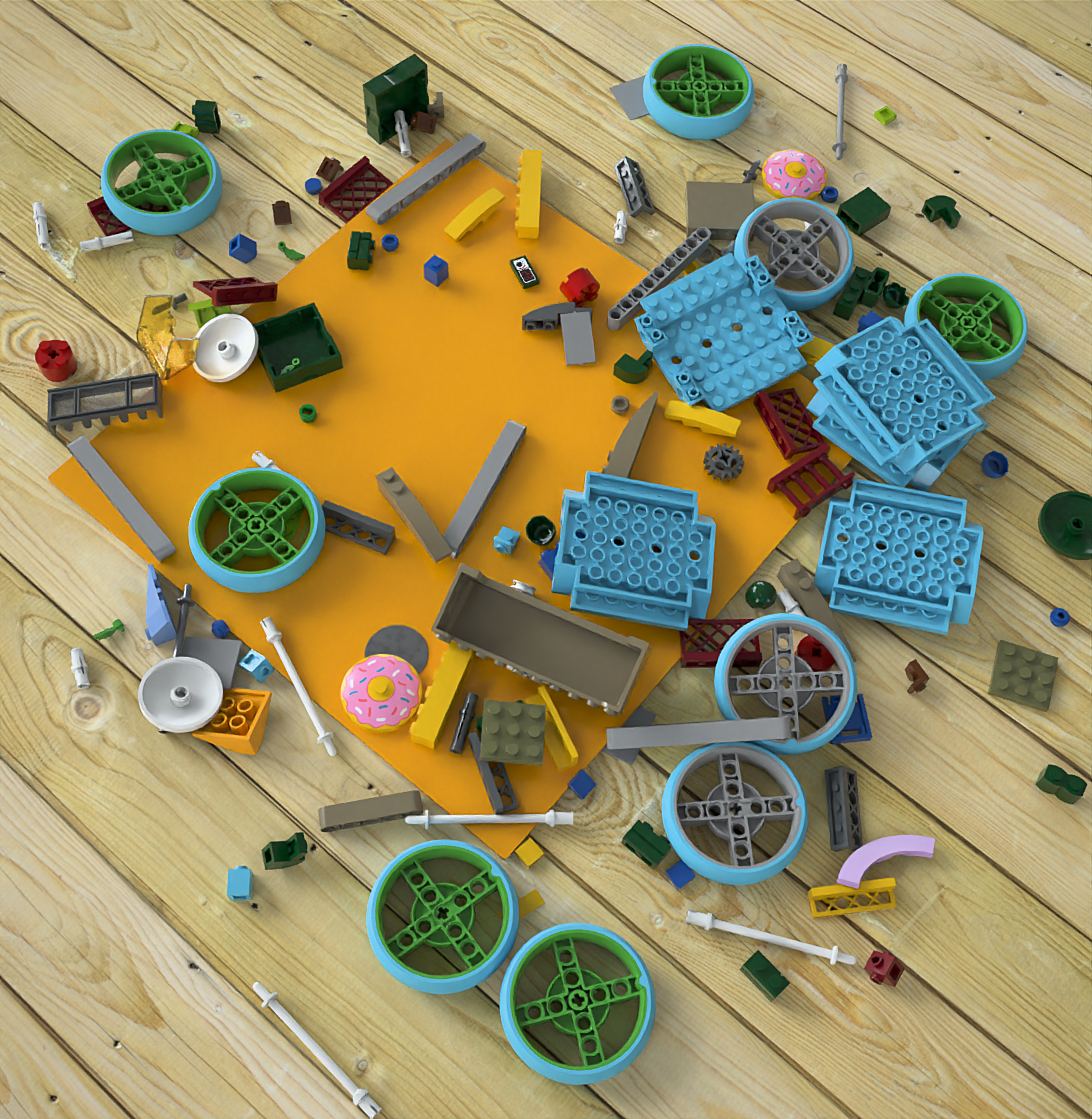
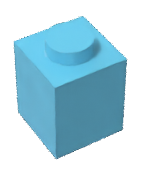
M236 866L235 869H228L227 896L230 901L252 900L253 873L251 869H248L246 866Z

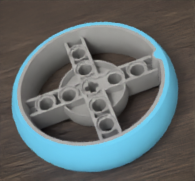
M801 198L777 199L762 205L752 212L739 229L734 248L735 259L741 266V262L750 258L748 243L751 234L755 235L769 247L770 265L766 269L769 274L774 276L772 277L775 281L773 289L788 311L810 310L826 304L840 293L850 278L854 262L851 237L842 221L821 204ZM790 218L805 221L811 225L805 231L797 229L784 231L772 220ZM826 236L831 240L838 255L839 269L837 274H834L819 261L820 251L818 243ZM783 277L788 279L805 278L817 289L803 292L791 291L776 286V284Z
M780 613L763 616L749 622L729 639L717 661L714 689L718 707L725 720L743 719L732 700V696L758 695L761 702L767 708L777 712L778 717L790 716V720L794 724L791 729V738L745 742L763 747L773 754L796 755L820 748L831 741L844 728L856 702L857 674L848 649L832 630L806 616ZM772 630L773 656L762 663L757 674L730 676L734 660L743 646L759 634ZM792 630L808 634L822 643L833 656L839 671L813 672L805 660L794 655ZM785 639L788 642V647H779L778 640ZM787 659L789 667L782 668L779 665V660ZM823 677L830 678L832 682L830 687H825L822 684L821 680ZM802 678H808L811 681L809 688L801 685ZM763 679L770 682V688L767 690L760 686V681ZM783 679H786L791 684L787 687L788 689H785L784 685L780 684V682H783ZM742 680L748 681L750 689L742 690L739 682ZM817 692H841L839 704L830 720L816 732L800 738L798 711L804 709ZM783 699H789L792 702L791 709H785L782 706Z
M742 741L711 743L698 748L676 766L664 789L662 819L671 846L682 861L691 869L716 882L730 885H747L773 877L793 861L800 851L806 836L808 806L799 780L789 766L778 756L752 743ZM716 761L719 785L709 792L705 801L678 803L679 794L687 778L698 768ZM739 761L753 765L767 773L780 786L785 796L762 797L754 787L742 782ZM724 769H731L734 774L729 775ZM732 788L737 794L731 795L727 789ZM771 806H778L781 812L773 811ZM751 807L758 808L760 813L752 812ZM735 809V812H738V814L734 815V812H731V810ZM709 810H716L719 816H712ZM695 811L698 817L693 818L688 812ZM791 820L790 832L782 848L773 857L754 865L750 839L761 831L765 822ZM708 826L715 836L728 842L731 865L715 861L699 851L688 839L682 827ZM733 829H740L743 835H736ZM736 849H742L746 856H739L736 853Z

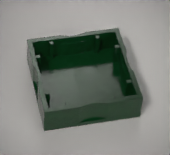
M416 54L411 55L363 84L367 133L379 145L398 134L395 130L396 121L394 113L401 110L404 112L405 122L408 126H410V119L415 113L420 111L428 114L427 64Z
M314 302L291 310L284 315L252 324L258 334L257 355L276 393L343 368L341 354L332 336L327 332L324 320ZM298 358L301 361V367L291 371L287 369L286 373L281 374V370L286 366L293 365V359Z

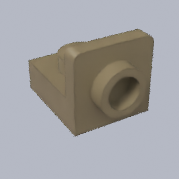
M436 92V99H433L434 104L427 105L428 114L437 118H444L443 92Z

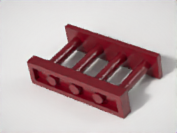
M827 443L821 445L769 480L767 490L771 494L776 490L781 491L797 508L793 517L795 520L801 516L803 518L806 517L813 508L843 488L846 490L853 484L855 473L852 471L844 476L828 459L831 447ZM823 463L839 481L830 485L814 468L815 465ZM809 472L825 490L817 495L800 477L801 474ZM795 481L809 496L810 500L803 504L786 486L787 483Z

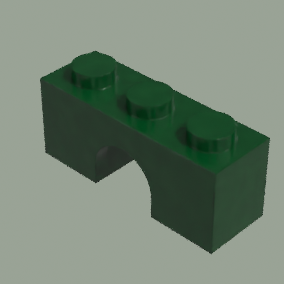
M856 266L836 303L833 315L849 321L859 298L862 296L866 283L870 280L872 272Z

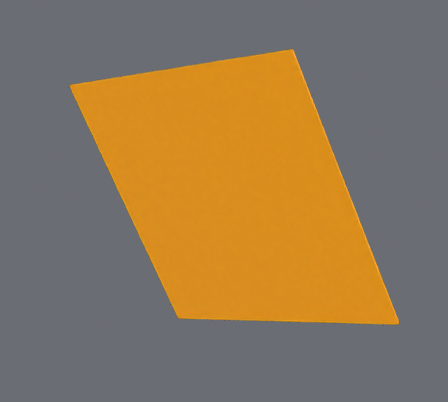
M448 140L443 141L374 201L455 144ZM476 158L382 225L377 224L366 214L367 206L276 283L278 284L276 301L252 303L239 314L251 324H255L269 318L284 315L291 310L314 302L324 320L327 332L332 336L341 354L342 369L276 393L257 353L251 365L241 375L226 382H212L202 377L194 369L190 356L161 381L163 418H159L156 410L146 411L147 419L145 420L140 419L137 412L128 414V422L123 423L118 417L89 442L172 542L176 552L159 562L73 456L49 475L48 479L149 565L153 564L154 569L181 592H183L185 584H191V600H194L199 607L216 621L223 620L235 637L250 649L266 657L272 667L293 684L274 644L268 643L267 635L260 624L264 618L272 617L277 630L282 633L281 642L310 699L449 815H495L469 744L470 733L477 732L478 736H480L476 728L477 718L483 716L484 700L505 702L522 700L525 703L526 698L538 694V687L544 685L579 755L578 764L558 772L545 743L542 766L503 763L519 808L500 815L546 814L567 791L569 781L580 769L585 770L607 744L606 728L622 727L681 658L679 630L570 611L571 595L551 593L552 581L538 562L542 558L540 555L548 549L552 551L557 548L556 544L560 540V516L564 489L584 493L586 472L602 473L604 465L608 466L609 461H607L610 450H614L621 433L632 416L655 392H658L657 404L629 479L698 492V515L712 517L716 524L712 591L705 619H715L802 518L801 516L795 520L793 517L797 508L781 491L776 490L771 494L767 490V486L772 477L812 451L795 454L788 460L783 458L753 403L757 394L722 412L742 422L736 437L703 433L699 427L685 426L680 420L665 418L664 413L670 400L683 401L678 398L653 358V364L648 370L647 379L641 383L629 384L614 376V364L625 353L638 360L647 350L634 321L635 318L646 312L642 308L621 329L613 331L607 327L608 311L649 273L542 202H540L538 239L518 238V231H515V220H519V218H516V207H519V205H516L517 194H520V192H517V186ZM494 187L506 197L484 223L480 221L471 233L467 231L458 242L445 233L444 229L468 205ZM352 231H360L361 233L371 232L373 240L376 241L375 250L371 252L373 253V264H369L368 271L348 268L347 255ZM387 234L397 236L399 240L398 248L394 251L384 250L381 243L383 236ZM434 255L448 263L449 277L438 287L424 278V264ZM524 255L539 279L538 285L527 289L522 288L510 266V260ZM579 268H584L585 270L588 268L600 284L597 292L598 297L592 302L586 301L581 307L593 308L591 328L596 363L583 364L582 366L579 364L566 366L561 324H557V330H522V316L547 305L569 302L559 289L563 281L566 283L569 280L567 276ZM708 341L702 343L705 348L712 346ZM677 357L671 360L674 364L681 363V360ZM796 372L762 391L771 393L794 387L806 408L818 392V389L812 381ZM153 388L136 403L153 401ZM791 394L784 395L785 399L794 401ZM623 396L628 399L629 409L625 414L618 415L611 410L613 398ZM773 398L770 399L773 404H779V401ZM699 401L694 404L697 406L708 408V406L706 404L704 405L702 401ZM781 402L780 407L790 410L791 406ZM310 404L315 407L317 417L313 422L306 423L301 420L299 409L303 405ZM795 408L792 409L793 413L798 414L800 416L802 415L799 410ZM807 410L812 421L815 422L818 417ZM307 411L304 412V414L311 415L313 413ZM778 411L779 416L786 420L787 415ZM792 417L788 419V421L798 425V420ZM508 420L527 426L522 442L458 557L453 559L448 556L435 563L379 491L376 475L392 467L422 505L443 537ZM801 422V427L807 430L810 429L807 424ZM785 426L788 432L794 434L795 429ZM797 431V436L806 439V434ZM820 433L824 442L831 447L828 459L842 472L853 457ZM809 436L808 441L814 444L818 443L816 439ZM794 440L797 448L803 447L802 443ZM719 443L723 447L724 443H726L727 447L733 445L734 451L740 450L738 455H743L742 461H744L741 474H738L736 479L731 477V481H728L727 478H724L723 482H721L719 477L714 480L713 474L707 475L708 470H704L705 464L703 460L706 451H709L711 446L716 448V445ZM260 450L269 460L272 459L279 469L305 483L316 495L321 507L325 500L383 522L395 527L396 537L388 552L384 555L325 531V539L320 554L303 576L293 583L274 591L245 593L220 585L200 568L190 548L189 523L197 501L213 483L233 472L260 467L252 460V455L255 453L258 456L256 451ZM823 463L815 465L814 468L829 484L836 479ZM809 472L801 474L800 477L817 495L825 490ZM795 481L787 483L786 486L803 504L810 500L809 496ZM254 490L239 494L237 497L245 504L253 502L269 504L282 492ZM304 506L302 507L304 512L294 540H286L298 551L307 540L311 525L309 520L302 543H299L308 517V511ZM219 509L209 520L205 531V545L209 554L229 538L228 528L230 519ZM544 515L554 523L557 533L549 545L538 546L527 537L526 525L534 516ZM329 517L325 520V525L327 526L336 524L335 520ZM349 525L340 527L341 531L345 533L353 531ZM503 526L520 533V538L511 555L500 553L493 548V539L495 536H498ZM367 532L357 534L363 540L370 538ZM382 538L375 540L376 545L383 548L387 540ZM657 546L651 547L655 553L660 549ZM689 554L691 559L698 560V556L696 554ZM270 555L263 557L245 556L231 569L255 572L268 570L280 564ZM461 563L479 570L487 578L508 587L514 585L513 580L526 583L537 589L533 592L534 598L629 638L631 635L648 642L652 647L651 653L622 715L617 714L616 717L603 711L604 707L600 705L598 708H594L586 704L587 700L582 697L576 700L567 696L569 692L566 690L558 692L549 688L548 684L543 682L542 684L531 680L530 677L525 678L510 669H506L507 665L503 668L494 664L495 659L487 657L485 660L475 655L435 749L412 741L409 729L412 722L417 721L419 716L417 713L406 725L390 732H371L354 724L343 708L341 686L344 677L351 667L365 658L366 645L377 631L392 625L408 626L422 635L428 647V660L424 669L419 674L422 684L421 703L424 704L426 700L425 692L428 686H432L434 682L432 680L436 668H440L442 653L444 651L447 652L449 647L448 643L436 638V633L431 631ZM688 625L685 632L691 636L696 629ZM705 625L702 630L705 631L709 625ZM698 632L693 639L697 640L701 633ZM690 641L685 645L686 651L693 644ZM474 693L479 696V699L477 700L474 710L475 717L471 720L462 754L452 753L449 749L460 718L459 711L463 708L466 694ZM487 761L489 768L493 770L498 766V762ZM495 776L496 787L502 789L505 784L504 779ZM502 794L501 801L504 807L513 804L510 797ZM461 823L463 827L503 860L511 856L538 824Z

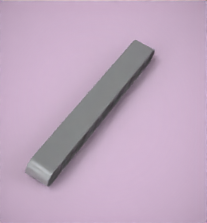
M470 133L371 203L366 210V214L377 224H384L480 155L486 148V142L474 133Z
M706 227L698 228L608 311L607 327L610 330L617 331L630 321L643 308L640 304L641 299L666 287L708 248L711 231Z
M508 420L443 535L444 540L452 551V555L449 557L456 559L522 442L527 426L512 420Z
M83 435L66 445L72 456L159 562L176 552L172 542Z
M790 716L606 728L608 749H626L791 738Z

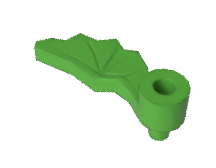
M284 242L278 243V249L284 251L287 258L297 261L305 258V255L293 249H288Z
M298 358L293 359V365L286 366L281 370V374L286 373L287 369L291 371L301 367V361Z
M117 619L113 622V627L107 628L93 635V637L100 641L112 636L116 630L124 632V624L120 619Z

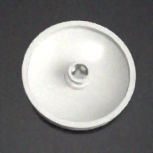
M237 314L220 315L207 322L199 330L192 343L191 362L194 369L202 377L212 382H226L241 375L251 365L257 353L258 334L255 327L246 318Z
M190 657L169 658L155 664L143 676L138 689L139 706L145 718L162 730L176 733L194 731L208 724L218 713L223 700L222 683L215 670L198 659Z

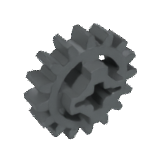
M719 443L716 445V448L711 446L710 450L706 451L703 460L705 464L704 470H708L707 475L713 474V479L716 480L719 477L721 482H723L724 478H727L728 481H731V477L736 479L738 474H741L744 461H742L743 455H738L740 450L734 451V446L727 447L726 443H724L723 447Z

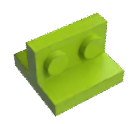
M212 299L188 304L189 311H194L198 328H202L215 317L232 314L230 305L215 307L212 305Z

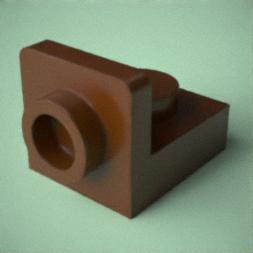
M419 111L412 115L410 119L411 130H420L433 134L437 117Z
M325 156L316 175L332 183L339 170L343 171L344 168L340 165L341 162L333 157L329 159Z
M281 200L272 204L275 226L292 224L289 202Z
M916 659L909 662L905 672L907 678L913 681V684L910 685L907 692L909 694L913 692L919 693L927 687L926 683L930 678Z

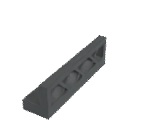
M624 156L614 165L629 214L634 218L642 211L653 215L655 210L639 163Z
M327 500L322 505L325 520L329 517L336 522V524L330 526L325 525V531L386 555L396 537L395 527ZM349 525L353 531L345 533L341 531L340 527ZM367 532L370 538L363 540L357 534ZM382 538L387 540L383 548L376 545L375 540Z
M477 732L470 733L469 744L494 814L500 815L518 809L519 805L503 762H498V766L493 770L489 768L487 761L479 760L481 736H478ZM495 776L504 779L505 784L502 789L496 787ZM502 794L510 797L513 804L504 807L501 801Z
M841 765L825 770L831 850L835 852L846 849L856 851L863 846L856 771Z

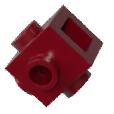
M875 950L864 967L865 971L870 975L871 981L878 985L883 983L892 987L897 985L905 969L891 953L886 951L881 953Z

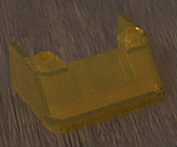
M145 295L136 332L137 342L154 372L158 373L160 380H168L194 363L200 339L199 337L176 338L173 329L176 326V319L170 312L174 299L173 295Z

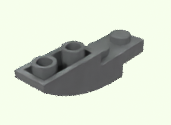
M575 302L547 305L523 315L522 330H557V324H561L560 314L573 313L574 311L577 313L590 312L592 324L593 308H575Z

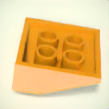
M240 688L223 689L222 704L216 716L205 726L194 730L192 735L235 753L256 755L264 737L272 697L271 691Z

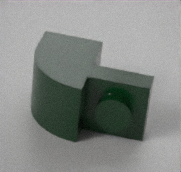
M937 195L925 200L921 210L930 222L942 218L950 229L956 228L961 218V215L955 209L957 202L951 197Z
M647 349L638 360L625 353L614 364L613 375L629 384L643 382L647 379L648 370L653 364V353Z
M298 832L286 841H273L267 844L262 849L265 870L283 869L305 861L304 855L308 853V845L304 838V833Z

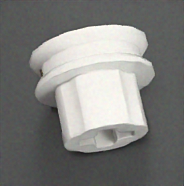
M513 580L514 585L511 588L534 597L533 592L537 590L536 588Z

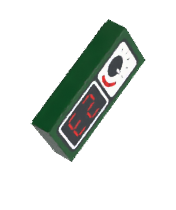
M525 255L510 260V266L523 289L539 284V279Z

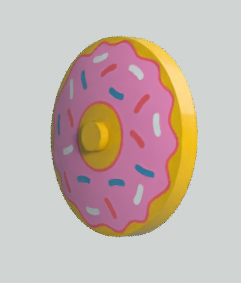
M782 150L772 154L765 161L761 172V180L764 188L776 199L801 198L813 201L822 194V190L826 186L827 172L824 165L807 152Z
M377 654L366 657L353 665L344 677L341 686L342 705L349 719L362 729L377 733L397 730L411 721L418 711L422 701L420 677L414 667L400 657L389 654Z

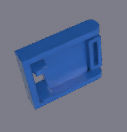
M862 693L857 694V702H855L848 722L830 741V744L871 740L872 733ZM841 695L830 696V705L828 697H822L826 723L836 711ZM858 730L859 734L842 736L844 731Z

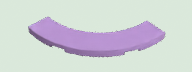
M897 835L871 841L849 856L840 870L837 883L858 889L863 876L872 865L890 859L894 855L932 858L935 838L917 835Z

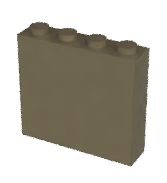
M687 181L685 188L686 239L698 228L706 227L711 231L710 240L736 241L740 227L748 216L755 211L753 184ZM751 234L749 241H753V234Z

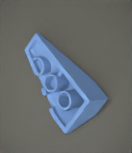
M153 564L148 565L146 623L148 628L145 629L148 640H153L155 646L176 639L177 632Z

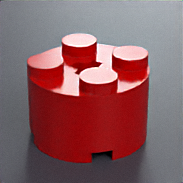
M579 268L567 276L569 280L566 283L563 281L559 288L569 302H575V308H581L586 301L592 302L598 297L597 292L600 284L588 268L586 270Z
M50 340L39 343L35 353V360L41 373L49 381L62 382L67 380V377L71 374L74 375L78 364L67 341Z
M810 635L804 637L799 642L794 652V655L802 658L809 664L813 672H828L835 662L828 649Z

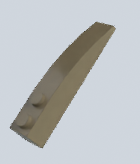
M655 392L632 416L621 433L614 450H610L607 458L609 463L608 466L604 465L602 474L629 479L655 410L658 392Z
M391 467L376 475L379 491L434 562L437 563L452 555L451 549L431 518L395 470Z
M794 559L782 565L777 577L784 588H787L795 602H799V607L806 617L822 623L841 639L855 663L857 660L836 618L799 560Z

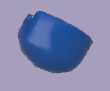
M992 451L983 457L981 467L987 477L997 479L1008 473L1009 464L1007 458L1002 453Z

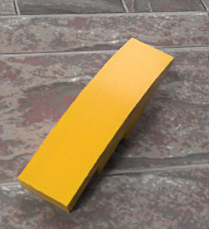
M494 187L468 205L444 229L445 233L458 242L467 231L471 233L480 221L484 223L506 197Z
M670 400L664 413L666 419L680 420L685 426L699 427L703 433L736 437L742 424L740 420L697 405L689 406L685 402Z

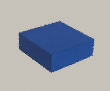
M580 769L567 785L580 799H584L596 786V783L584 770Z
M682 860L665 872L677 890L695 878L693 872Z

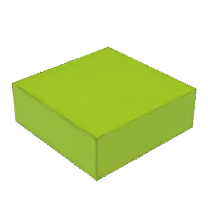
M888 106L874 113V117L884 126L894 121L897 117Z

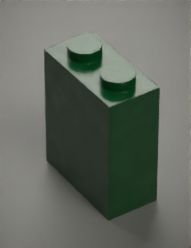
M867 187L840 204L836 216L856 235L861 236L886 220L891 206L871 188Z

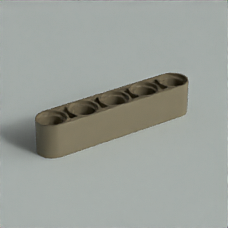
M416 790L329 805L318 809L320 830L322 832H333L404 819L407 816L421 815L423 813L421 795Z

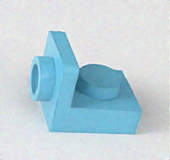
M503 526L498 536H495L493 539V548L500 553L511 555L520 538V533Z
M253 649L238 663L242 669L252 674L259 683H262L274 671L267 658Z

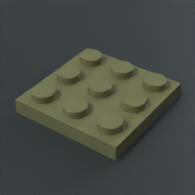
M1000 640L997 646L988 694L1047 712L1050 706L1058 657Z
M484 700L479 760L542 766L546 705Z

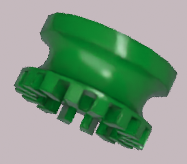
M306 404L299 409L300 418L303 422L311 423L317 417L316 409L313 405ZM306 411L313 412L311 415L304 414Z

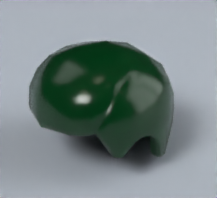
M895 282L886 285L883 289V301L888 307L893 309L907 305L910 297L905 294L906 288Z
M544 515L534 516L526 525L527 537L538 546L549 545L557 533L554 523Z
M756 581L747 588L745 598L751 608H762L765 610L775 603L777 593L771 583Z

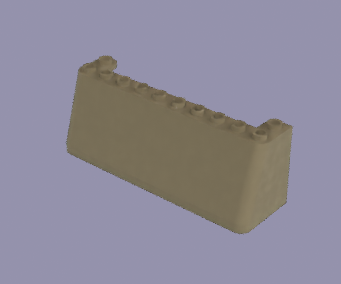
M462 563L431 631L436 633V638L450 644L452 640L458 643L457 647L467 652L469 649L477 651L475 655L485 660L487 657L495 659L494 664L503 668L509 665L513 667L512 671L523 676L525 672L531 675V680L542 684V681L550 683L549 688L558 692L561 689L569 692L567 696L576 700L582 697L587 700L586 704L594 708H598L600 705L604 707L603 711L615 717L617 714L622 715L652 650L648 642L631 635L629 638L487 578L479 570Z

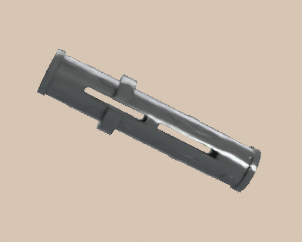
M474 693L466 694L463 708L459 711L460 718L449 749L452 753L462 754L471 720L475 717L474 710L477 700L479 699V696Z

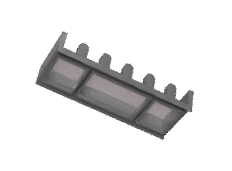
M157 372L47 390L48 414L46 425L52 435H56V426L63 424L66 431H73V422L81 421L83 426L89 429L92 427V419L100 418L102 424L107 426L110 425L109 417L118 415L121 422L126 423L129 421L128 414L136 412L140 419L145 420L147 419L146 411L156 410L159 418H163L162 382Z

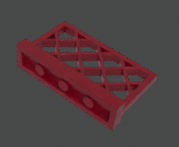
M366 156L361 158L319 193L318 204L323 208L326 206L346 224L394 184L373 167ZM370 170L375 174V177H365V173ZM361 181L363 182V187H354V183ZM365 182H375V187H366ZM377 182H384L387 186L385 188L377 187ZM344 191H352V197L342 196V193ZM354 191H364V197H354ZM366 192H375L376 195L374 197H366ZM332 201H340L341 206H333L330 203ZM342 201H352V207L343 206ZM354 201H364V205L362 207H355ZM343 211H353V215L347 218Z
M103 196L87 203L90 215L95 219L105 237L124 233L132 229L125 224H121L120 220L118 223L110 221L111 216L114 214L109 209ZM150 204L149 209L143 208L141 205L135 207L148 212H169L167 206H162L163 209L158 211L152 210L154 204ZM102 213L108 214L106 220L98 218L97 215ZM108 225L116 227L114 231L109 233L106 229Z
M255 277L193 281V287L211 297L212 305L215 307L273 302L277 298L278 284L275 282L264 283Z
M794 387L771 393L760 391L757 394L753 403L785 460L791 459L795 454L812 451L825 444L820 433L812 427L814 422ZM791 394L794 401L785 399L784 395ZM773 398L779 401V404H773L770 399ZM781 402L791 406L790 410L780 407ZM795 408L799 410L802 415L800 416L798 414L793 413L792 409ZM779 411L787 415L786 420L781 418L777 412ZM789 417L798 420V425L788 421ZM801 422L807 424L810 429L807 430L801 427ZM785 426L795 429L794 434L788 432ZM797 431L806 434V439L797 436ZM809 436L816 439L818 443L814 444L808 441ZM794 440L802 443L803 447L797 448Z
M688 619V625H691L696 631L690 636L685 631L679 630L681 668H716L721 654L718 651L723 650V646L740 628L755 619ZM705 625H711L715 631L708 635L702 628ZM725 625H730L735 629L730 636L722 630ZM698 632L706 638L701 645L693 639ZM718 632L726 638L721 645L713 639ZM759 635L749 641L755 646V651H747L745 648H742L736 656L732 667L760 666L763 658L762 652H760ZM689 641L697 647L694 652H686L685 645ZM709 641L717 647L714 652H709L704 648Z

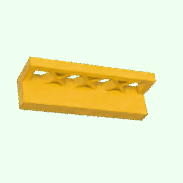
M545 686L538 687V694L526 698L525 703L546 705L544 743L558 772L577 765L579 755Z
M895 878L861 881L858 889L842 884L811 888L807 896L812 919L896 908L897 905L893 889L896 887ZM887 892L890 903L882 904L875 898L878 893ZM858 895H864L870 900L867 906H861L855 902ZM837 898H844L850 904L846 909H840L834 903ZM822 900L829 907L824 912H817L815 901Z

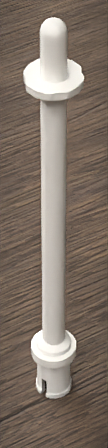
M272 617L264 618L260 624L267 635L266 639L268 643L274 644L320 735L316 740L317 743H324L329 755L335 756L337 751L331 741L334 733L326 731L281 642V631L277 630Z
M425 810V815L407 816L405 822L407 824H425V829H429V824L547 823L550 827H554V825H573V811L554 812V810H550L546 814L429 815V810Z
M688 909L685 923L704 927V930L717 928L829 958L831 965H834L836 961L851 965L857 962L854 956L838 952V946L836 945L832 950L717 920L712 916V913L704 914L692 911L691 909Z
M254 983L253 989L264 1000L261 1007L264 1009L269 1006L353 1095V1104L355 1106L359 1105L370 1119H374L375 1115H378L382 1108L368 1095L369 1091L367 1089H359L276 1000L278 997L276 991L270 994L261 983Z

